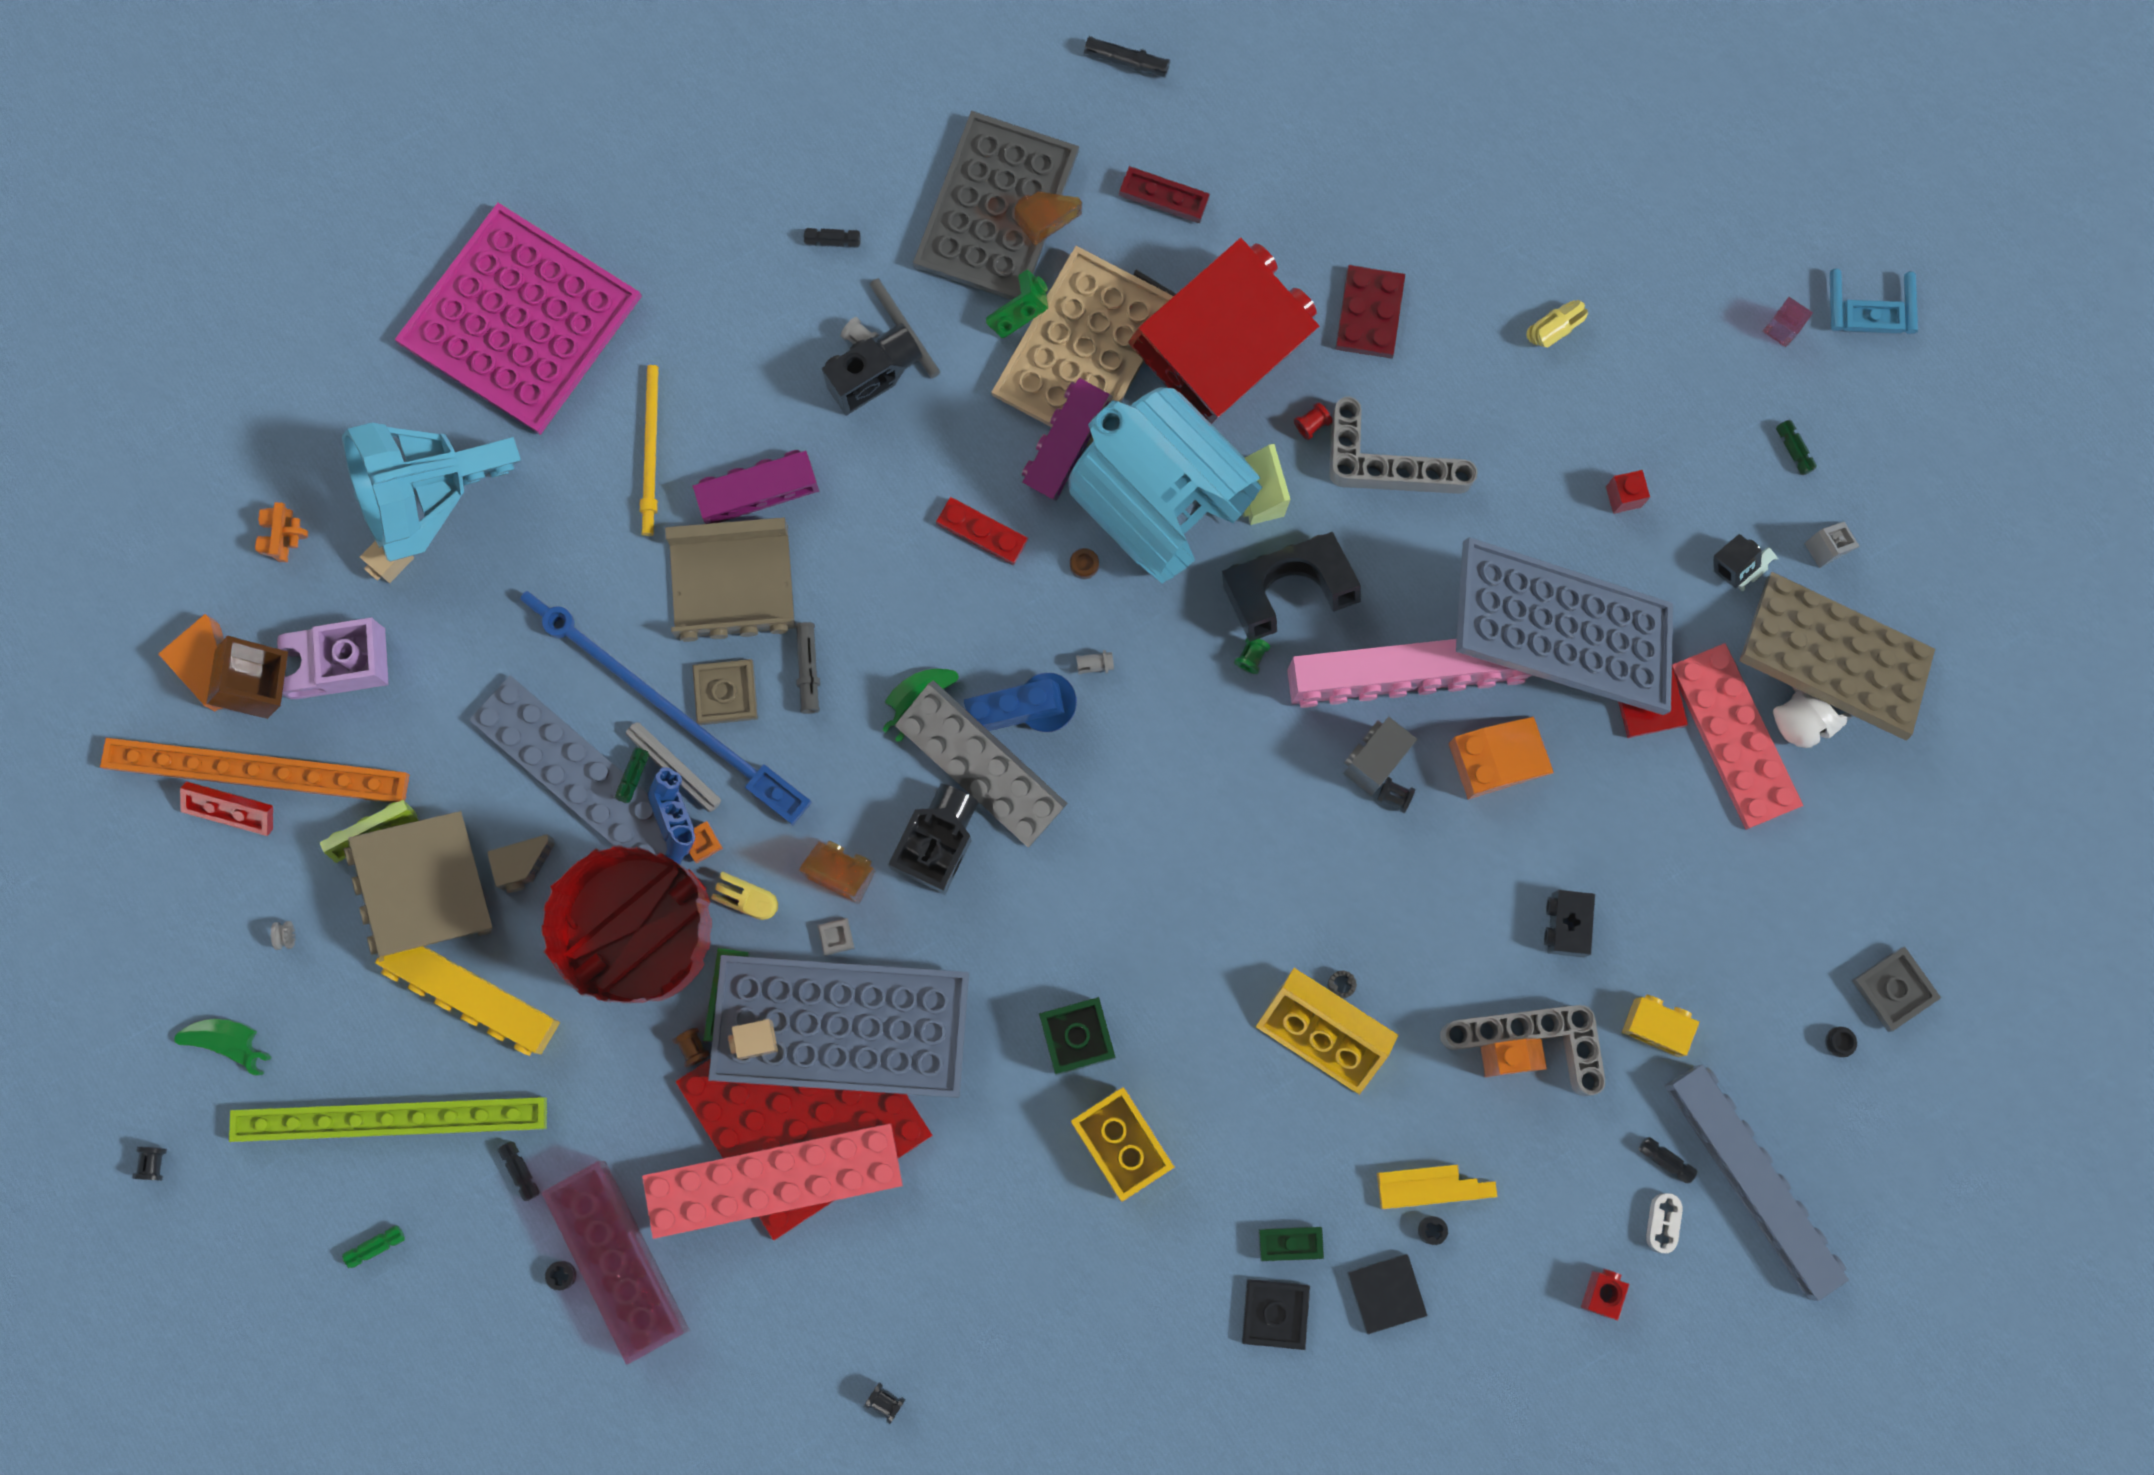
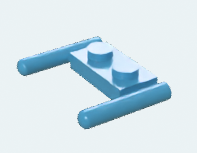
M1838 268L1830 271L1831 330L1839 331L1843 329L1844 331L1877 333L1906 332L1907 334L1918 332L1915 272L1909 271L1904 274L1905 302L1870 300L1842 301V272Z

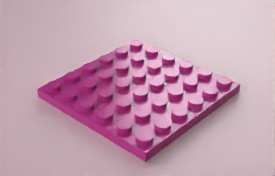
M497 202L397 335L395 341L541 435L641 299L642 295L630 285Z

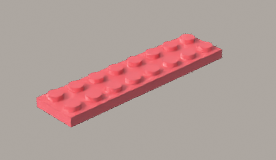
M891 1124L642 1175L653 1239L903 1186Z

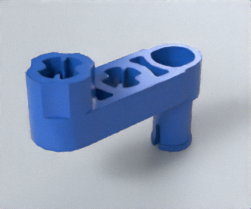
M664 767L660 768L659 772L655 775L647 795L663 839L667 843L665 856L681 865L683 857L690 852L695 841L694 827L679 791L682 777L671 768Z

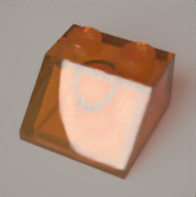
M828 840L827 844L818 842L802 863L799 871L806 879L860 904L876 873L875 869L870 866L872 861L859 854H855L854 858L843 853L844 847Z

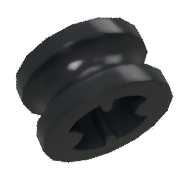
M1429 1216L1420 1222L1418 1234L1423 1242L1429 1245H1439L1446 1240L1448 1227L1441 1218ZM1428 1223L1432 1225L1439 1224L1441 1231H1437V1233H1440L1437 1239L1433 1236H1426L1425 1230H1429L1426 1228Z
M567 1261L551 1264L545 1273L547 1285L554 1290H565L571 1287L576 1280L575 1267ZM559 1266L564 1267L565 1274H569L568 1280L562 1281L563 1285L558 1284V1278L553 1277L554 1271H560Z

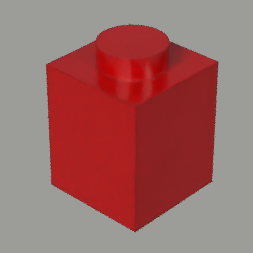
M1643 470L1616 475L1605 486L1613 514L1641 508L1650 499Z

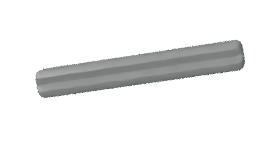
M636 722L628 728L626 735L639 748L647 750L649 757L661 768H671L681 775L682 783L680 786L704 809L711 812L719 806L721 799L640 723Z

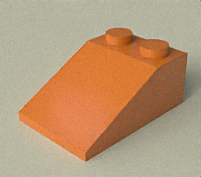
M1534 716L1455 736L1448 743L1468 800L1554 773Z

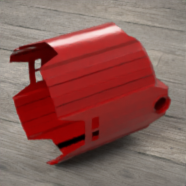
M612 846L610 849L605 850L595 848L588 856L579 860L559 880L550 886L552 892L548 901L545 902L543 910L545 913L542 936H544L546 948L543 952L553 964L556 963L564 975L562 976L566 982L568 980L578 990L576 991L581 996L595 997L597 1000L604 1002L647 1003L648 1001H663L683 990L704 967L703 960L710 947L712 918H710L708 910L710 900L706 892L707 889L690 869L687 870L664 854L655 855L639 847L624 848L623 846ZM568 914L571 915L579 927L576 930L571 927L568 928L566 919Z

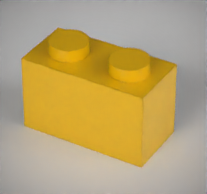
M1646 994L1645 998H1635L1621 1033L1676 1057L1687 1056L1700 1021L1691 1018L1692 1013L1685 1009L1674 1007L1672 1010L1663 1006L1664 1001L1652 995Z

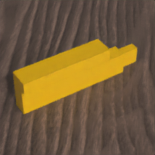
M1458 1165L1376 1173L1381 1209L1498 1197L1496 1181L1478 1183L1477 1178L1459 1180Z

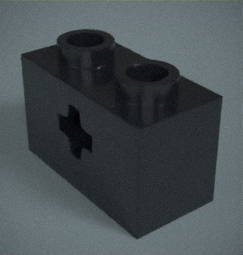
M1557 890L1552 893V897H1548L1546 914L1550 915V927H1546L1544 933V945L1548 946V954L1583 958L1591 955L1595 894ZM1568 918L1570 923H1574V927L1568 929V925L1563 924V920Z

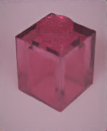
M1788 297L1762 332L1787 347L1799 334L1813 312L1791 297Z

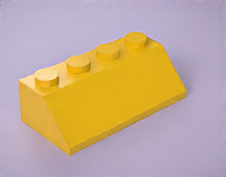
M1296 968L1292 969L1256 1025L1257 1029L1359 1095L1388 1058L1398 1038V1034Z

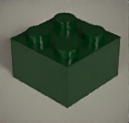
M1099 997L1039 1013L1055 1076L1116 1058Z

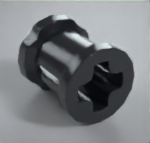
M1387 777L1377 801L1380 803L1382 801L1400 808V812L1405 813L1416 789L1413 787L1409 789L1392 782L1391 777ZM1390 791L1401 795L1402 799L1390 794Z
M137 1147L136 1152L139 1153L136 1173L132 1175V1179L162 1181L163 1175L160 1174L163 1155L167 1153V1149Z
M879 1382L864 1407L867 1409L872 1408L884 1416L888 1424H891L906 1399L903 1397L897 1398L885 1390L883 1384Z

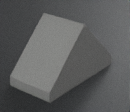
M1845 522L1823 528L1804 543L1819 568L1860 547Z

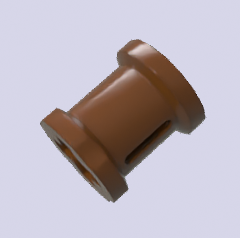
M697 1027L687 1030L672 1039L674 1044H678L686 1060L684 1062L686 1068L698 1064L711 1056L709 1051H705L697 1035L699 1033Z

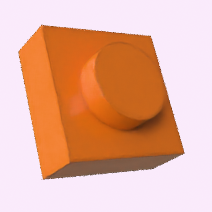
M708 821L694 828L695 841L689 853L697 864L722 850L723 847Z

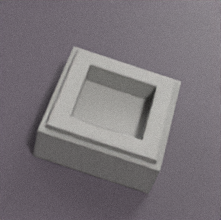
M848 918L817 925L825 956L855 949Z

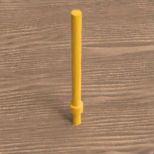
M657 365L647 366L643 498L640 499L639 512L642 513L643 536L654 535V514L657 513L658 500L655 499L659 367Z

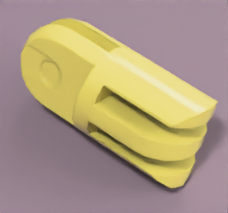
M1573 300L1564 304L1559 309H1553L1549 314L1528 328L1526 333L1527 339L1535 345L1546 348L1550 347L1561 338L1570 334L1573 328L1585 321L1588 316L1585 304L1580 300Z
M721 872L720 878L722 880L739 886L744 890L742 891L718 882L715 887L717 891L739 901L736 902L718 894H712L711 900L759 920L769 919L778 911V901L774 894L726 872Z

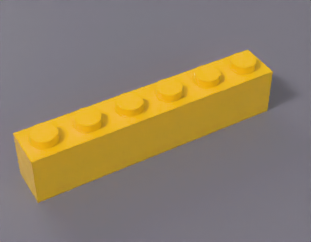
M426 946L384 956V961L379 962L378 958L375 961V964L383 968L381 974L396 982L399 978L404 979L410 983L407 987L409 990L423 997L426 992L436 997L434 1003L447 1011H451L452 1007L461 1011V1019L476 1027L479 1022L489 1027L487 1033L500 1041H504L505 1037L516 1042L513 1048L527 1056H530L532 1052L542 1055L560 1024V1021Z

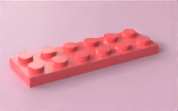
M1726 643L1673 664L1672 668L1678 688L1745 830L1804 806Z

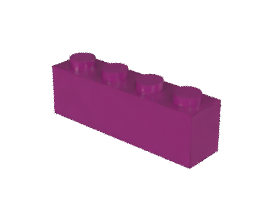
M1078 378L1076 383L1072 381L1064 394V397L1067 398L1062 409L1057 408L1050 420V424L1053 425L1048 435L1043 434L1036 446V450L1039 451L1034 461L1029 460L1022 471V476L1025 477L1022 483L1055 501L1058 500L1074 466L1092 437L1088 424L1113 398L1109 393L1081 378Z
M793 450L784 454L783 458L773 461L772 459H764L757 462L754 467L747 469L735 468L728 471L725 476L718 478L713 476L701 479L698 482L699 484L693 485L705 524L724 522L820 492L806 450L802 452L800 450Z

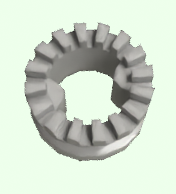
M286 921L284 925H281L279 922L272 924L271 941L275 950H281L283 946L287 949L294 947L295 938H292V936H295V934H292V932L295 931V928H293L294 925L291 921Z

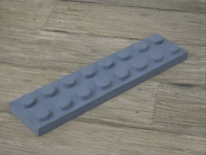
M511 675L469 719L613 846H623L624 848L639 847L655 855L660 853L665 855L667 843L663 839L647 793L637 785L630 803L616 800V791L624 773Z

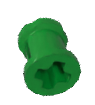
M1246 638V645L1240 657L1235 658L1234 664L1246 672L1258 674L1260 671L1258 666L1265 652H1268L1271 646L1262 639L1249 642L1248 638Z

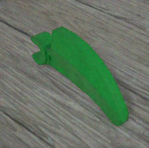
M929 669L915 673L903 680L885 700V704L892 707L896 713L893 720L886 722L883 732L886 734L891 727H896L895 724L930 682L934 680L944 690L957 682L959 679L958 673L949 669ZM900 731L895 741L897 743L901 742L905 734Z
M202 1020L185 1027L174 1038L175 1043L178 1045L201 1047L222 1054L244 1065L252 1075H263L264 1073L263 1070L258 1069L256 1066L258 1058L264 1061H269L272 1058L269 1053L257 1052L253 1048L252 1041L257 1031L244 1023L234 1020Z

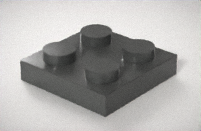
M1905 946L1900 947L1852 980L1888 1032L1894 1031L1941 999L1939 993Z

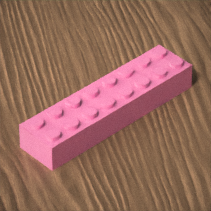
M1457 639L1294 656L1287 669L1291 703L1300 704L1301 708L1317 706L1319 701H1329L1333 705L1348 702L1347 698L1359 697V701H1371L1377 699V695L1389 694V698H1399L1406 696L1407 692L1418 691L1419 695L1436 693V689L1448 688L1449 692L1465 690L1467 685L1476 684L1478 688L1483 689L1496 686L1495 682L1507 681V685H1519L1525 683V679L1532 675L1456 652Z

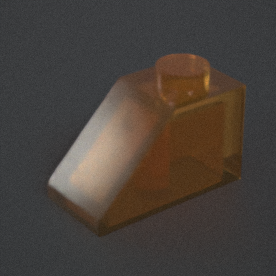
M1038 191L1032 196H1024L1017 202L1014 207L1015 220L1032 243L1037 245L1082 215V201L1077 197Z

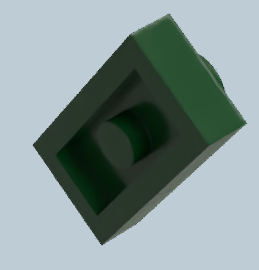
M1321 1226L1258 1229L1261 1262L1324 1259Z

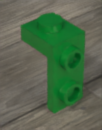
M1028 269L1018 275L1021 294L986 317V324L1001 338L1007 337L1049 309L1046 295L1048 288L1041 277H1035Z

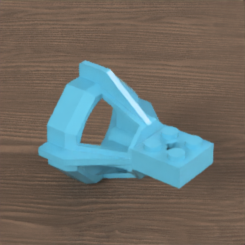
M368 423L348 428L342 435L348 473L355 491V500L359 502L364 520L379 548L383 547L386 559L389 562L425 552L464 493V486L479 482L480 479L485 478V474L490 473L491 478L506 475L509 471L514 470L513 465L521 461L514 437L455 452L445 434L392 428L378 423ZM393 437L399 438L406 462L403 461L401 452ZM413 490L417 492L425 516L420 521Z

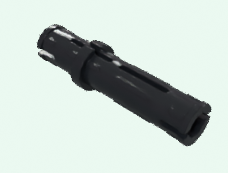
M1092 36L1087 38L1085 44L1087 49L1084 50L1085 55L1095 56L1134 68L1135 72L1141 73V71L1162 76L1163 78L1167 76L1170 59L1147 54V51L1144 49L1137 51L1099 40Z

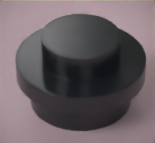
M1835 1027L1827 1033L1825 1045L1833 1056L1844 1058L1855 1052L1857 1038L1849 1028Z

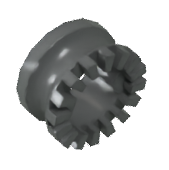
M1345 970L1337 971L1328 980V990L1342 999L1351 996L1357 987L1354 975ZM1343 976L1347 978L1346 984L1350 986L1347 993L1337 991L1338 986L1334 984L1336 977Z

